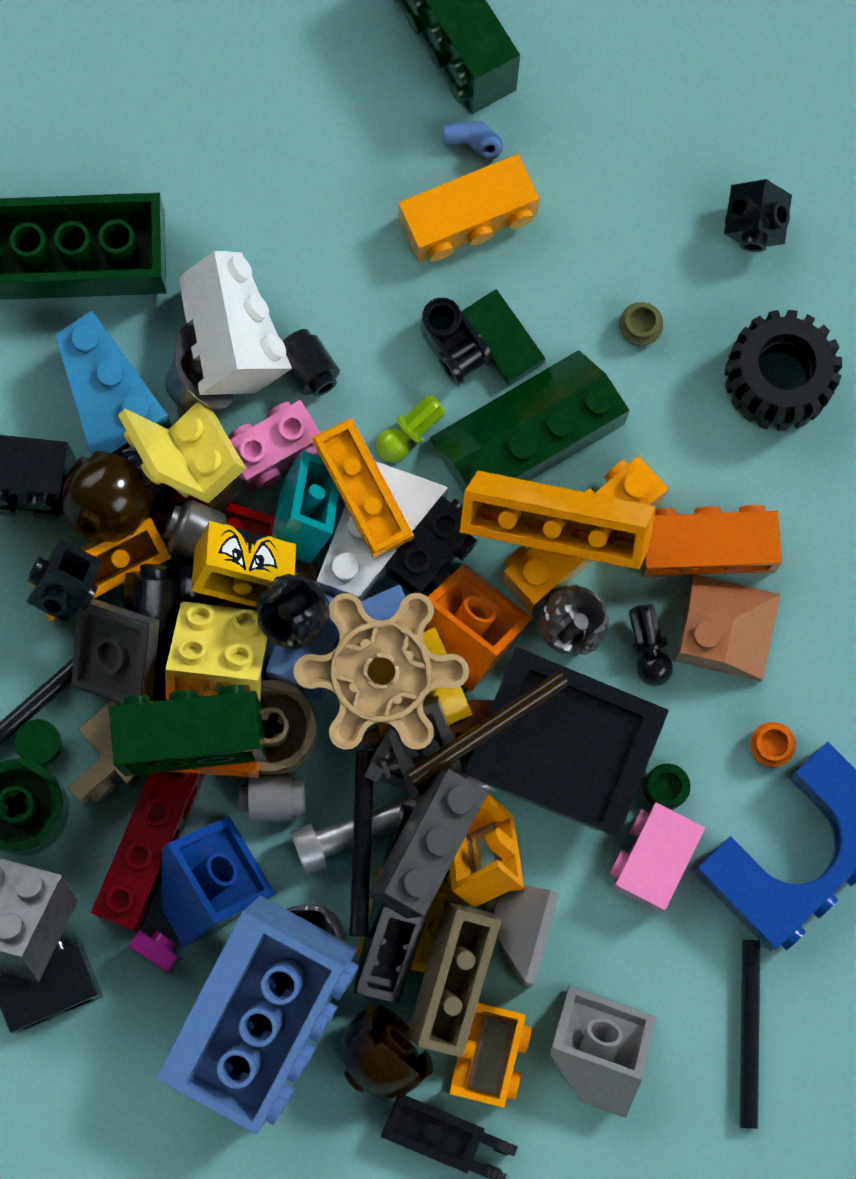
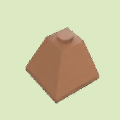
M693 574L674 662L762 681L780 594Z

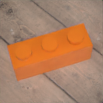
M745 505L738 508L739 512L721 513V508L716 506L694 509V514H677L676 509L673 508L655 509L650 545L642 563V577L776 572L782 564L778 510L766 511L764 505Z

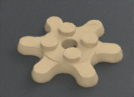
M351 593L337 595L329 605V616L339 631L340 640L338 645L332 652L326 655L306 654L300 657L294 665L293 673L295 680L304 688H327L338 697L340 703L339 713L329 728V737L336 747L343 750L356 747L362 741L368 727L374 723L384 722L395 727L405 746L418 750L425 748L434 737L433 725L423 711L425 696L435 688L454 689L462 686L469 675L467 662L457 654L437 655L430 652L425 646L423 631L434 614L433 604L426 595L421 593L407 595L401 601L396 614L386 620H376L370 617L357 596ZM375 658H387L394 664L395 675L390 682L378 684L369 677L368 666Z

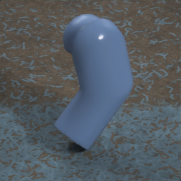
M482 121L443 125L445 146L466 144L485 160L496 159L503 151L502 139Z

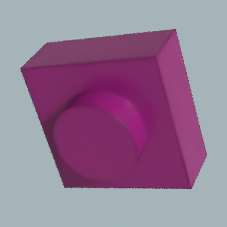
M156 929L150 936L139 930L129 947L170 974L173 973L182 959L173 953L177 944Z

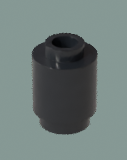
M301 329L283 340L286 356L292 367L288 372L304 395L314 394L316 397L322 396L336 386V378L340 373V369L317 335H311L308 329Z

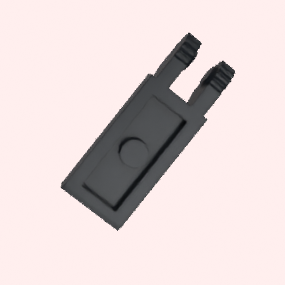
M406 1095L396 1097L380 1136L465 1173L472 1171L489 1179H505L507 1174L503 1173L502 1169L490 1164L485 1165L473 1160L479 1143L488 1145L494 1151L506 1156H515L518 1148L514 1144L485 1133V1128Z

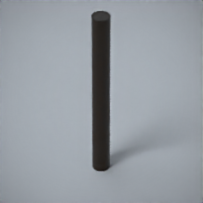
M558 670L406 771L409 780L415 788L569 686L567 679Z

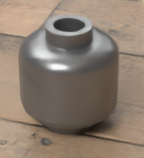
M194 500L186 501L181 507L174 505L161 538L167 540L168 552L193 563L194 548L208 522L226 524L225 514Z

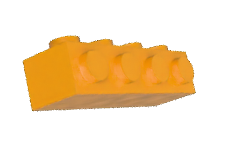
M638 455L629 464L623 459L612 467L604 476L608 482L599 490L594 492L589 488L585 492L657 507L664 500L669 488ZM521 546L505 560L504 564L507 566V569L504 570L502 583L532 615L546 602L548 595L554 589L569 583L594 560L537 548H530L528 550L525 546Z
M477 471L464 492L460 533L640 570L649 549L656 506Z

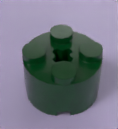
M23 758L0 762V850L19 856L36 855L55 843L65 829L69 816V798L60 781L40 764ZM14 800L18 802L25 800L24 803L28 809L24 815L20 813L15 815L16 812L10 808Z

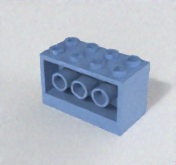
M260 895L242 911L156 1080L256 1135L265 1122L274 1125L295 1090L294 1087L288 1084L289 1081L294 1084L297 1082L317 1048L309 1044L311 1039L318 1042L338 1006L330 1002L333 998L340 1000L359 968V965L352 962L358 948ZM284 972L289 974L293 980L287 978Z

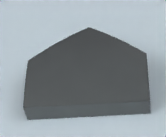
M439 695L425 699L423 702V711L434 728V737L431 743L419 750L411 749L404 745L395 727L388 723L365 770L364 777L375 782L379 780L384 781L409 793L411 799L418 800L428 780L415 788L406 775V771L454 740ZM461 758L442 770L450 769L467 779V775L464 774L465 769Z

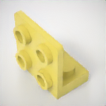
M199 401L169 429L127 409H123L118 414L126 430L123 433L126 441L137 450L143 461L141 468L145 475L155 484L160 485L164 483L175 488L184 497L193 496L209 504L246 469L212 408L205 406Z
M182 602L165 669L166 700H169V693L175 691L197 690L198 697L218 695L217 688L245 685L247 692H256L261 703V672L268 637L259 629L257 623L258 610Z

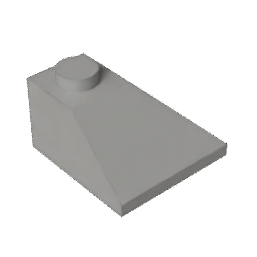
M524 885L523 890L509 891L488 901L485 910L501 920L496 942L521 986L530 988L535 985L559 892Z
M571 986L568 987L550 1050V1056L582 1103L626 1118L643 1078L656 1016Z

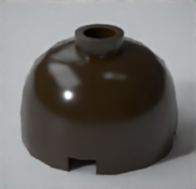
M96 451L91 457L84 458V455L80 457L70 469L62 486L61 508L69 524L84 537L97 542H118L136 533L143 522L150 516L155 506L154 491L150 484L145 489L143 483L137 478L141 471L134 464L119 455L105 451Z
M373 1003L368 1004L354 1017L344 1033L341 1042V1056L346 1067L344 1075L355 1090L362 1093L367 1091L371 1095L390 1099L406 1095L419 1087L432 1074L433 1064L426 1049L419 1055L417 1049L410 1042L412 1039L407 1034L409 1026L397 1014L385 1006L379 1005L373 1011Z

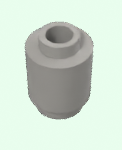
M259 775V778H249L247 785H240V812H248L249 821H293V816H304L305 781L293 780V775Z

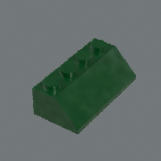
M578 350L432 435L430 441L464 494L465 489L477 471L527 481L532 480L625 425L630 410L607 374Z

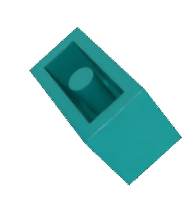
M302 450L283 478L272 531V537L296 544V559L309 564L312 563L333 534L339 492L319 456Z

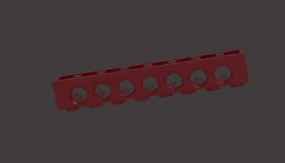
M225 599L221 603V606L257 610L256 607ZM177 772L149 774L90 912L91 914L137 933L139 930L141 931L161 884L162 847L180 838L206 774Z

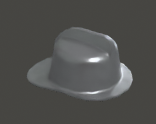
M186 324L178 330L175 340L174 360L166 373L164 382L167 393L177 404V414L179 417H182L198 401L216 410L228 408L233 401V394L200 395L198 382L204 379L201 361L193 359L191 347L197 343L194 324Z

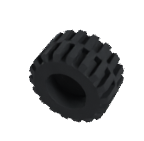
M779 310L770 311L765 320L761 316L756 317L752 320L749 328L744 327L739 333L728 356L729 359L725 366L724 375L728 376L725 383L726 392H733L734 394L731 403L735 409L742 406L746 410L742 417L751 422L753 417L760 419L759 427L768 429L771 423L777 424V431H787L790 424H794L796 429L804 426L809 418L814 420L821 413L839 385L841 375L838 373L843 366L842 357H837L835 354L840 347L836 339L827 340L830 330L824 324L819 329L815 327L813 322L816 318L808 314L802 320L797 318L798 311L788 310L785 317H780ZM773 352H782L793 356L804 368L806 384L792 390L780 389L771 385L760 371L759 358Z

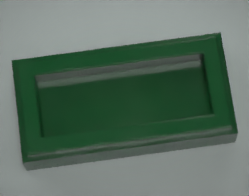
M497 289L462 310L474 330L487 343L495 359L493 364L508 386L545 363L546 358Z

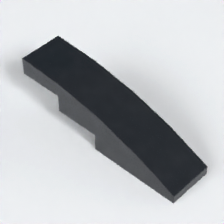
M401 804L383 866L414 807ZM373 900L368 921V937L364 938L354 986L356 994L399 1004L427 920L426 915L406 919L378 901Z

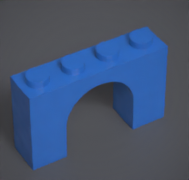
M829 742L822 745L789 777L821 810L833 831V855L828 867L817 879L803 884H791L780 881L769 875L731 836L724 840L693 871L769 951L776 950L780 946L786 951L791 948L806 933L801 925L813 913L818 919L822 917L838 901L833 893L845 881L850 886L856 883V769Z

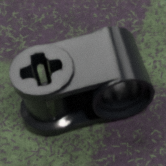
M435 298L425 305L422 312L421 333L437 356L443 370L456 386L464 383L463 377L483 364L490 366L495 362L494 356L485 340L474 330L453 300ZM435 315H445L451 319L453 325L446 330H437L430 324L429 320Z

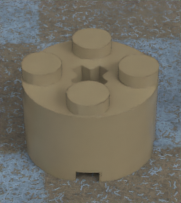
M262 680L260 704L263 726H269L271 720H277L280 729L283 731L282 733H275L273 739H267L264 733L266 761L260 762L259 775H290L298 772L308 762L316 748L318 724L315 712L309 700L295 686L280 680Z

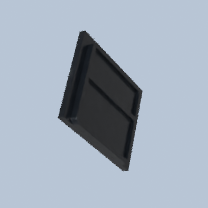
M516 647L493 704L488 708L487 718L558 670L565 676L569 686L473 750L464 774L481 781L485 785L574 822L619 838L641 780L646 775V767L669 710Z

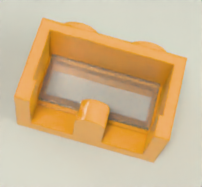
M487 794L449 868L450 873L447 875L448 885L452 893L457 898L465 900L473 908L509 891L524 889L514 815L490 794Z
M478 1003L463 1057H457L449 1094L505 1108L506 1099H516L521 1078V1072L513 1071L517 1052L526 1054L532 1026L524 1025L526 1014Z

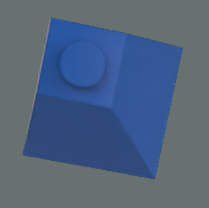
M230 816L167 843L162 847L160 907L183 947L217 931L240 917L242 911L260 895L266 899H270L275 895L274 890Z

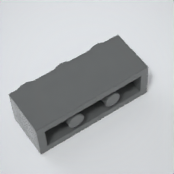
M450 769L441 771L431 777L368 896L406 919L425 916L488 792Z

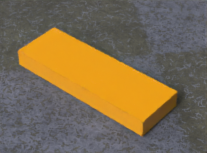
M352 417L311 437L317 453L373 559L413 540L414 534Z

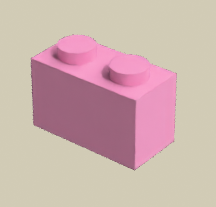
M655 803L649 812L641 809L629 832L636 836V839L629 853L623 850L619 852L609 873L616 877L612 889L662 913L666 910L706 827L658 803Z

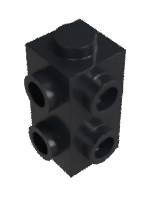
M441 496L413 530L414 539L401 545L387 562L386 574L410 593L426 595L428 592L432 593L450 576L446 569L457 557L463 561L478 542L474 535L460 533L463 503L457 499L449 502Z

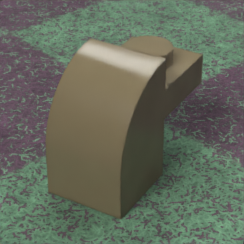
M112 700L78 729L102 756L67 787L85 806L91 800L97 804L105 799L115 789L116 785L113 781L118 776L131 789L142 776H124L113 764L109 706H117L118 704Z

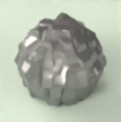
M577 584L571 586L564 585L554 589L548 595L545 606L542 607L538 624L540 634L548 643V646L556 652L573 654L574 656L578 654L587 655L596 650L598 643L603 639L605 631L609 628V617L606 615L605 602L601 596Z

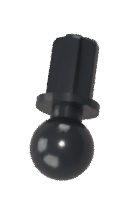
M652 604L638 605L629 610L635 639L632 651L643 654L638 661L637 672L644 683L650 686H660L666 683L673 673L671 659L664 652L660 651V648L668 644L667 638L661 637L655 607Z

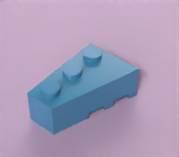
M92 310L55 335L90 456L96 451L114 454L131 446L124 437L123 433L126 430L118 417V414L123 409L134 412L167 429L172 426L165 410Z

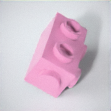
M301 400L292 405L289 402L281 403L267 413V419L253 427L250 423L244 424L228 435L246 467L233 480L234 484L242 480L247 491L255 487L263 490L282 478L280 473L293 465L302 450L319 456L311 437L319 434L320 431Z

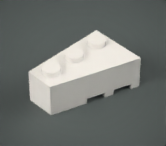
M213 251L178 277L186 323L189 325L194 324L197 343L191 347L193 359L201 361L204 379L198 382L200 395L256 394L292 369L286 356L285 345L277 335L269 316V308L257 289L252 277L251 266L244 258L242 252Z
M376 462L412 532L441 496L446 499L448 498L447 486ZM345 506L316 582L321 585V588L328 596L336 597L342 593H351L357 596L360 601H363L369 597L386 576V564L400 546L373 559Z

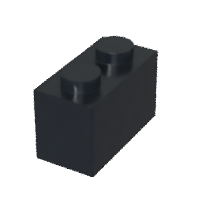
M68 939L58 942L39 982L0 971V1008L10 1033H20L103 997L84 946L79 943L70 945Z

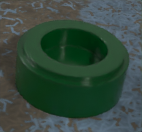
M33 719L27 721L18 729L14 744L21 758L44 766L53 762L58 757L62 748V738L58 729L50 722L43 719Z
M674 764L656 766L649 772L644 781V794L652 806L658 803L670 810L676 809L686 801L690 793L691 785L688 775L682 768Z

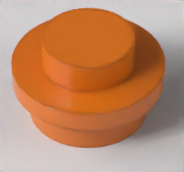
M764 723L751 735V754L759 764L765 767H780L786 764L794 755L796 747L795 738L790 729L781 723Z

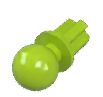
M427 395L405 416L399 415L396 418L400 425L399 428H388L378 435L375 442L378 456L388 463H397L405 459L410 451V441L413 439L421 444L424 441L423 435L445 415L446 411L439 400L432 395Z

